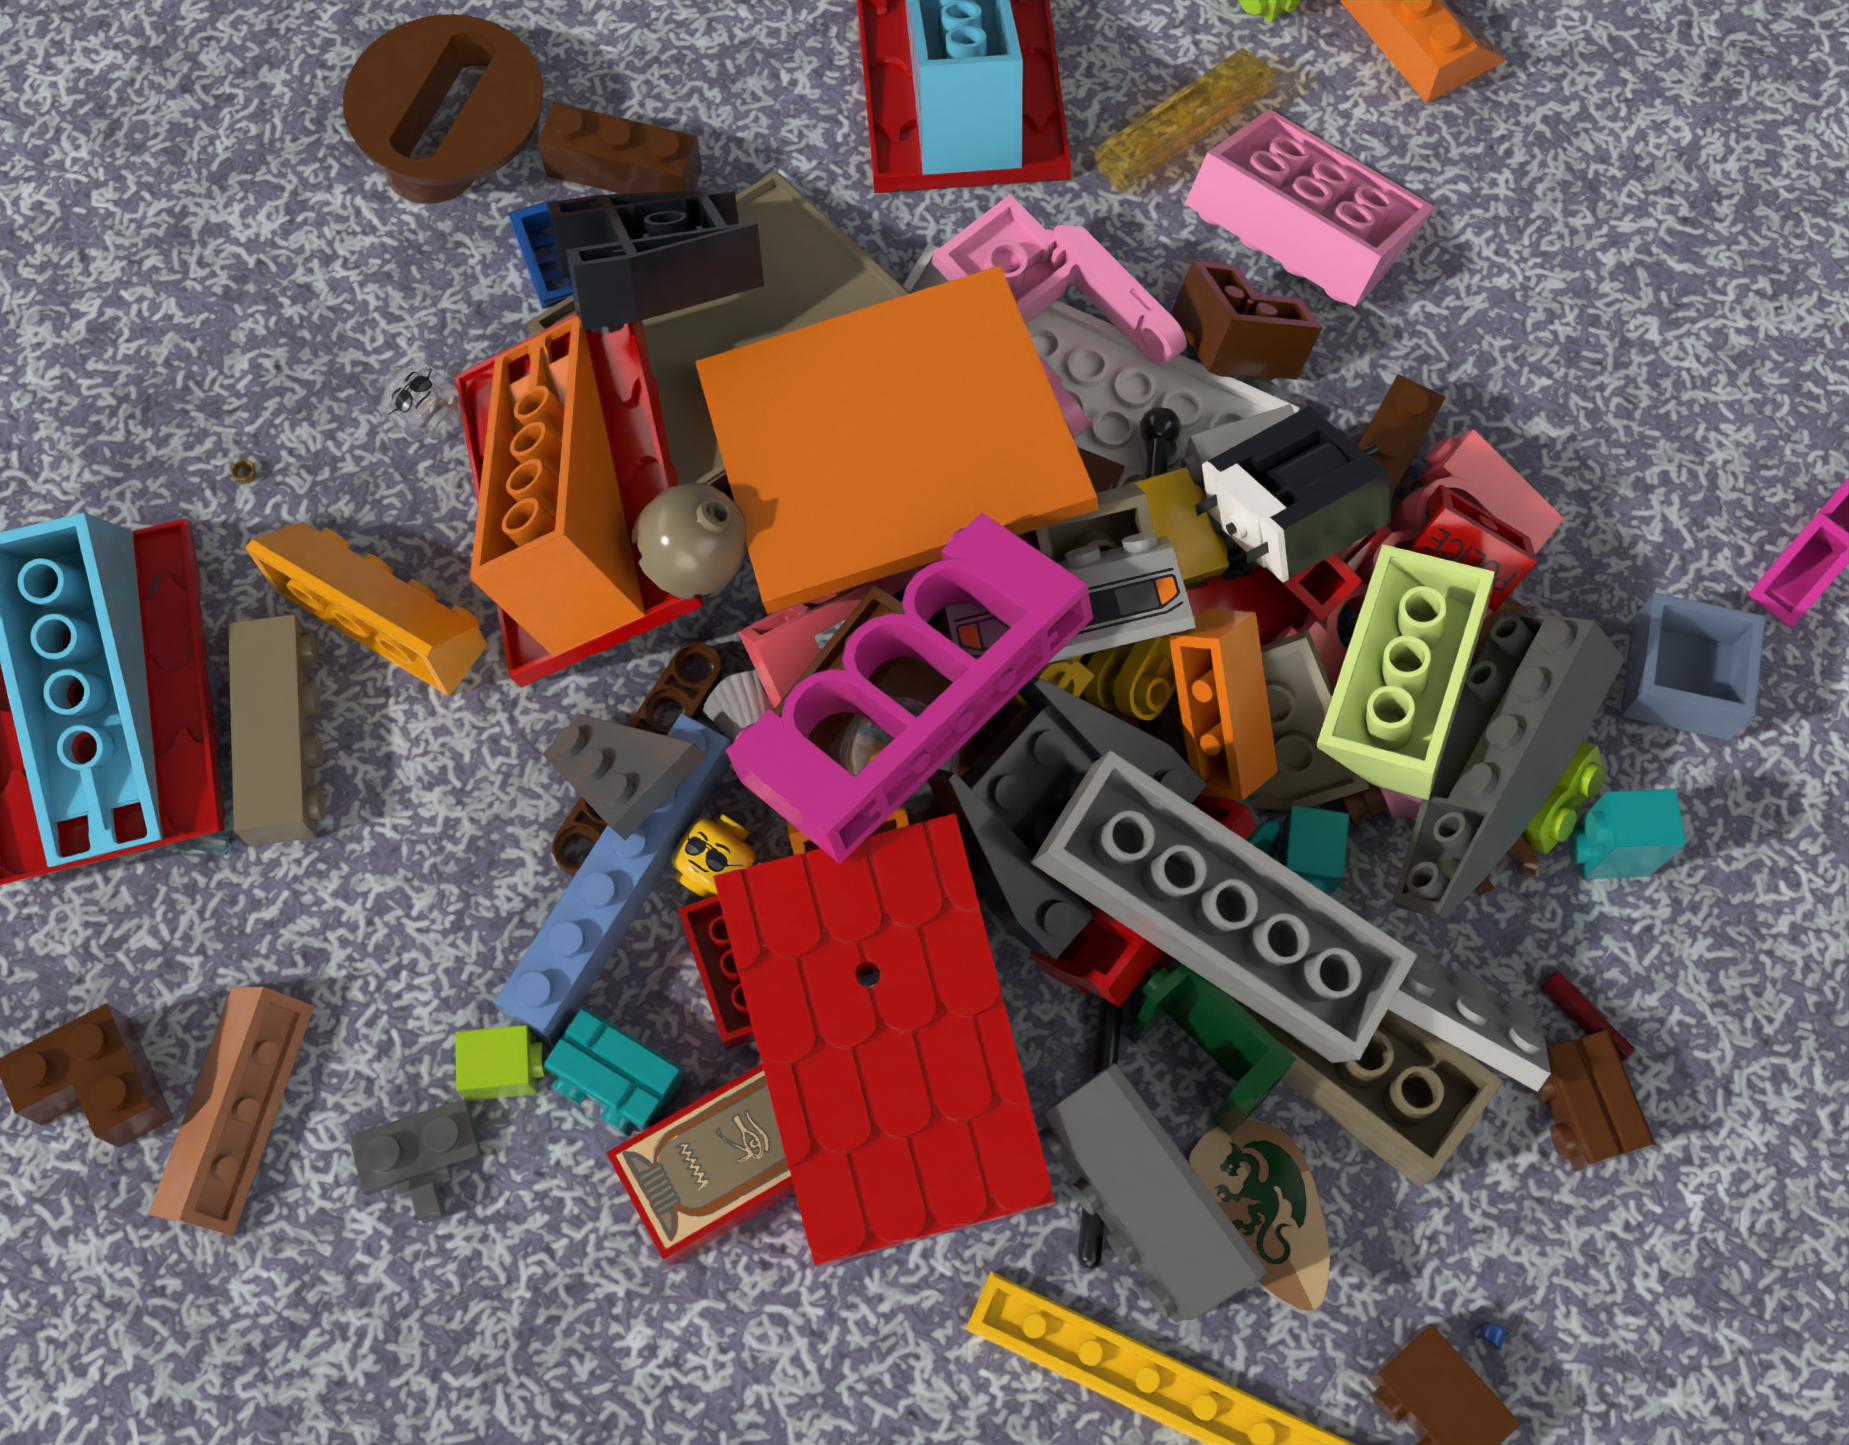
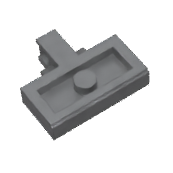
M465 1098L349 1135L362 1193L367 1196L395 1187L398 1197L411 1196L416 1218L418 1221L422 1220L424 1224L447 1216L439 1185L453 1181L450 1168L482 1158L469 1103Z

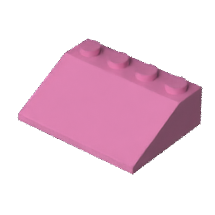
M1271 109L1262 113L1207 152L1185 202L1187 206L1197 211L1199 216L1207 223L1222 226L1240 237L1241 242L1248 248L1265 252L1281 262L1282 266L1289 273L1299 277H1306L1324 288L1326 294L1332 299L1348 303L1353 307L1375 288L1435 209V206Z

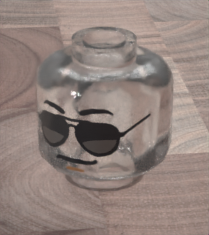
M424 362L411 364L408 367L398 365L382 381L381 388L384 390L380 404L383 414L413 440L422 441L428 438L434 441L438 440L453 428L460 417L458 390L432 366Z

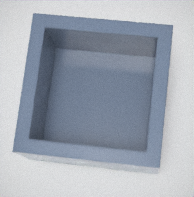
M1654 592L1632 620L1620 717L1725 740L1734 738L1756 714L1765 616Z

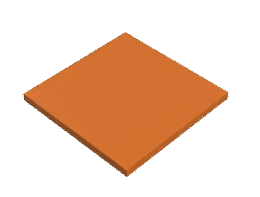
M1001 265L695 361L734 502L739 506L745 519V541L767 614L943 559L941 550L947 545L951 536L957 530L966 528L982 512L1017 536L1099 510L1096 492Z

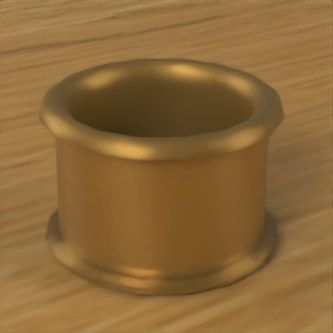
M239 460L233 464L231 475L239 483L248 484L256 477L255 466L249 460ZM241 468H252L249 476L245 478L237 477V472Z

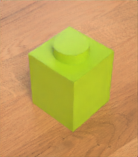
M527 1025L455 1032L456 1091L467 1101L538 1094L537 1078L547 1076V1070L544 1067L547 1052L545 1043L536 1042V1036Z

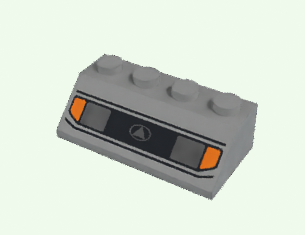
M1155 532L1139 533L1124 538L1122 540V547L1100 552L1099 546L1080 547L1065 554L1066 560L1056 562L1087 583L1093 619L1049 662L1196 628L1174 547L1167 536L1157 538ZM956 603L945 606L952 642L975 659L981 657L1010 629L1009 626L991 613L972 603Z

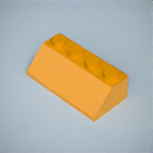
M299 522L254 538L245 547L277 594L447 696L452 694L487 647V643L479 629L481 622L471 612L459 605H454L451 609L436 601L437 596L427 586L415 579H410L408 583L403 582L392 575L394 573L393 570L380 558L370 553H367L364 558L349 550L350 545L345 539L328 528H323L319 532L307 524Z

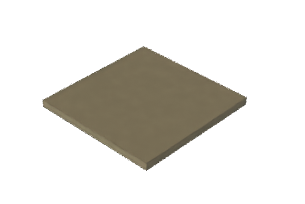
M777 170L736 195L739 224L755 221L758 223L764 286L643 320L651 373L657 380L670 461L676 468L678 485L698 483L710 485L720 491L730 486L695 361L910 294L905 287ZM573 295L527 322L526 325L531 335L533 336L575 314Z

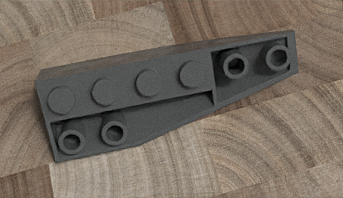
M1500 610L1469 667L1429 800L1422 799L1392 899V903L1397 908L1445 920L1487 877L1515 844L1548 799L1576 754L1625 660L1595 620Z

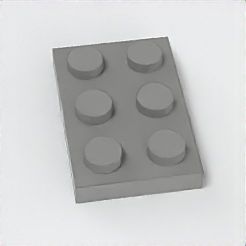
M1406 941L1403 945L1418 954L1388 1010L1538 1092L1551 1074L1542 1019H1540L1538 1013L1519 999L1509 998L1508 1001L1489 991L1486 984L1474 974L1462 969L1454 972L1436 962L1433 954L1423 946L1412 941Z

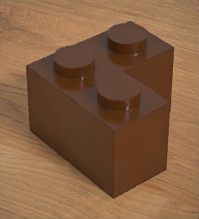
M1193 260L1171 310V315L1181 326L1186 339L1203 363L1204 368L1209 373L1221 377H1228L1233 374L1255 376L1267 381L1274 380L1275 378L1298 380L1322 330L1321 325L1301 298L1257 294L1239 267L1231 264Z
M107 1003L0 1058V1078L15 1114L39 1125H43L81 1105L94 1137L119 1148L174 1119L131 1019Z

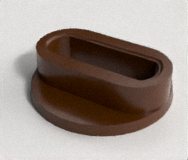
M457 14L434 15L415 19L379 37L355 62L349 73L343 94V111L346 125L359 148L371 162L382 170L388 185L395 193L404 199L422 204L441 203L453 199L467 190L474 180L499 170L513 160L534 135L543 107L542 76L538 63L528 47L516 35L496 23L474 16ZM469 66L487 67L434 156L423 159L409 158L461 70Z

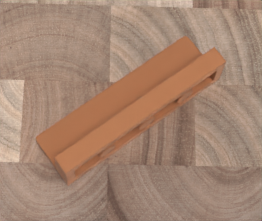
M233 987L231 989L150 1208L149 1214L151 1216L234 1236L314 1005L266 987Z

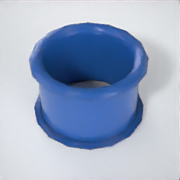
M1484 1320V1325L1476 1337L1493 1344L1495 1349L1502 1350L1501 1346L1506 1336H1509V1333L1499 1326Z

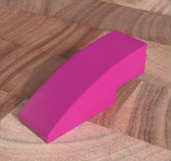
M1849 477L1746 595L1789 629L1799 621L1849 563Z

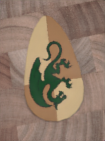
M1245 1120L1230 1136L1220 1126L1205 1133L1191 1151L1189 1164L1268 1271L1254 1283L1276 1301L1300 1314L1309 1315L1316 1313L1324 1305L1328 1289L1330 1250L1316 1185L1302 1151L1289 1135L1263 1122Z

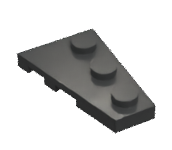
M580 714L570 726L562 729L556 735L553 743L543 752V756L625 841L706 757L694 743Z

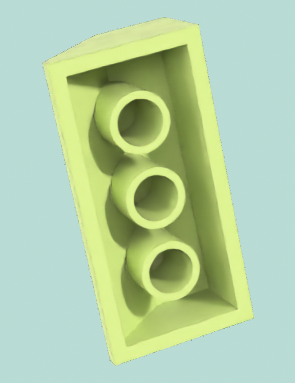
M1382 544L1318 738L1317 747L1372 785L1429 800L1488 609L1495 572Z

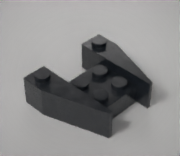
M734 189L594 195L546 202L556 264L562 278H571L575 310L583 330L592 329L596 333H612L621 330L624 324L639 322L764 286L758 223L755 221L739 224Z
M1032 677L1018 691L1027 704L961 777L955 772L938 769L927 781L943 815L947 816L956 813L970 870L989 910L1027 948L1056 960L1094 915L1065 885L1033 865L1031 861L1091 765L1111 750L1189 803L1196 799L1207 784L1169 744L1042 678Z

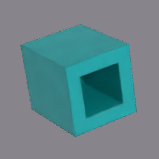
M1292 805L1283 822L1280 863L1324 893H1334L1344 879L1349 813Z

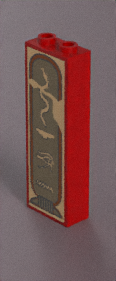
M762 1063L606 1152L661 1258L668 1266H671L795 1192Z

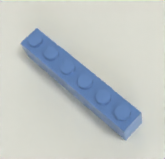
M682 713L667 736L694 743L706 757L626 841L607 825L544 922L538 935L493 1002L505 1018L519 1026L527 1025L533 1034L552 1045H555L671 862L672 852L692 822L700 816L730 768L731 761L725 751L731 746L730 739Z

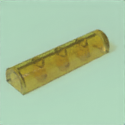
M1242 47L1095 149V156L1100 173L1120 193L1128 191L1270 92L1276 85V71Z

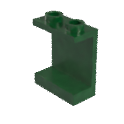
M1181 964L1175 971H1172L1168 966H1164L1143 988L1142 992L1145 996L1136 1004L1131 1012L1137 1018L1127 1037L1136 1045L1168 1014L1237 1082L1213 1118L1230 1136L1270 1096L1296 1061V1058L1225 991L1184 964Z

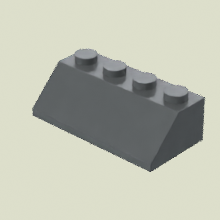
M1116 1063L1085 1079L1034 1118L1036 1128L1039 1131L1038 1136L1043 1153L1052 1163L1057 1165L1061 1162L1075 1181L1070 1186L1075 1198L1089 1214L1094 1215L1098 1213L1111 1231L1107 1236L1109 1245L1124 1264L1131 1266L1134 1263L1148 1283L1143 1288L1148 1300L1165 1318L1171 1315L1174 1321L1193 1320L1256 1282L1268 1272Z

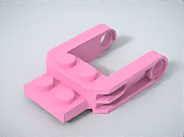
M1011 194L933 252L932 264L948 281L1001 265L1025 324L1064 295L1065 289L1069 285H1075L1152 363L1158 366H1165L1186 349V337L1178 322L1084 227L1057 225L1054 230L1044 229ZM1039 356L1074 440L1091 426L1092 420L1090 417L1086 418L1077 401L1061 386L1062 378Z

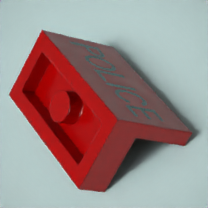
M1440 484L1427 500L1431 520L1407 550L1494 571L1495 575L1488 608L1496 612L1537 563L1531 539Z

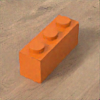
M1204 609L1194 616L1196 628L1168 634L1188 763L1195 773L1207 784L1199 795L1225 796L1229 799L1243 801L1278 772L1256 612Z

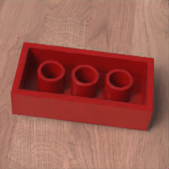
M718 895L677 908L724 1050L755 1040Z

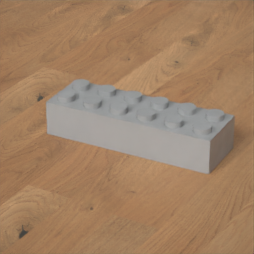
M1111 750L1091 765L1031 861L1033 865L1332 1063L1360 1060L1418 954Z

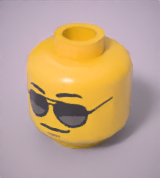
M723 813L717 822L704 817L695 819L672 852L671 862L677 869L674 878L704 899L718 895L713 876L738 869H746L754 863L756 853L745 842L750 831Z

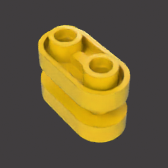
M1169 635L1094 652L1086 668L1095 676L1082 692L1085 700L1098 708L1120 711L1126 716L1141 720L1154 719L1163 711L1176 688Z

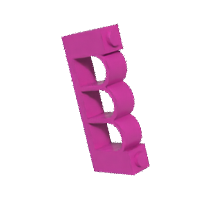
M983 512L966 528L957 530L951 536L947 545L941 550L944 560L931 563L915 574L905 589L902 601L905 614L890 613L875 617L855 630L846 642L842 658L845 670L830 669L818 672L796 684L785 699L781 714L782 718L769 709L757 722L742 729L734 743L725 750L740 782L839 864L1093 619L1087 583ZM972 603L991 613L1009 626L1010 629L981 657L975 659L927 624L934 613L948 605ZM898 657L917 658L930 665L953 683L916 718L868 681L875 669L886 661ZM841 712L857 713L868 718L894 740L854 777L808 740L809 734L817 723L829 715Z

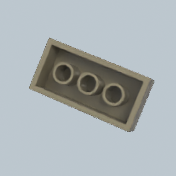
M1248 1008L1246 1011L1296 1058V1061L1281 1081L1418 1187H1421L1437 1176L1504 1082L1466 1052L1388 1009L1360 1060L1338 1063L1330 1062L1252 1009Z

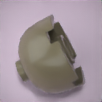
M686 483L665 489L639 514L631 534L632 544L636 541L638 542V549L643 556L638 561L643 572L660 589L683 599H692L696 594H710L708 598L718 595L740 572L748 553L745 541V519L739 506L724 492L705 484Z

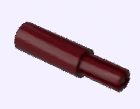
M1560 970L1553 973L1551 978L1540 986L1588 1035L1601 1032L1599 1028L1603 1031L1609 1030L1613 1041L1628 1056L1633 1054L1634 1047L1607 1021L1608 1017ZM1615 1045L1621 1061L1627 1060L1628 1057Z

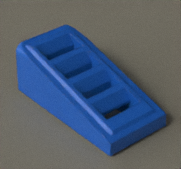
M557 198L546 202L557 201ZM546 202L508 213L511 229L542 309L558 304L573 295L572 285L550 292L547 291L546 283L562 279L559 269L542 274L539 269L541 266L556 262L554 251L536 257L533 253L534 250L553 245L552 235L549 234L529 240L527 234L550 228Z

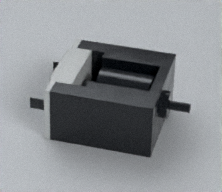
M1307 406L1203 463L1202 469L1207 499L1195 505L1196 514L1199 516L1208 511L1222 525V530L1247 552L1248 564L1255 560L1263 568L1267 567L1282 582H1285L1391 522L1388 471L1372 458L1380 453L1376 444H1372L1362 450L1310 406Z

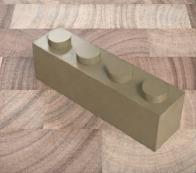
M295 614L228 623L234 832L249 847L317 838L316 820L325 818L326 806L322 788L315 786L314 768L322 767L323 765L322 743L319 735L313 734L312 716H318L321 713L319 689L316 683H311L310 666L318 665L319 662L316 637L313 632L307 633Z

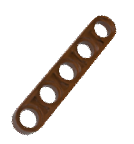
M693 642L682 646L675 653L628 726L667 736L672 726H663L654 720L656 709L665 702L679 703L684 708V715L696 721L703 711L704 704L709 695L723 677L722 662L717 650L709 644L702 642ZM703 658L711 662L713 665L711 675L703 681L694 682L688 680L683 675V669L690 660ZM582 796L556 833L552 842V854L559 868L567 875L573 877L582 864H572L564 858L566 845L571 840L582 837L590 839L596 844L608 825Z

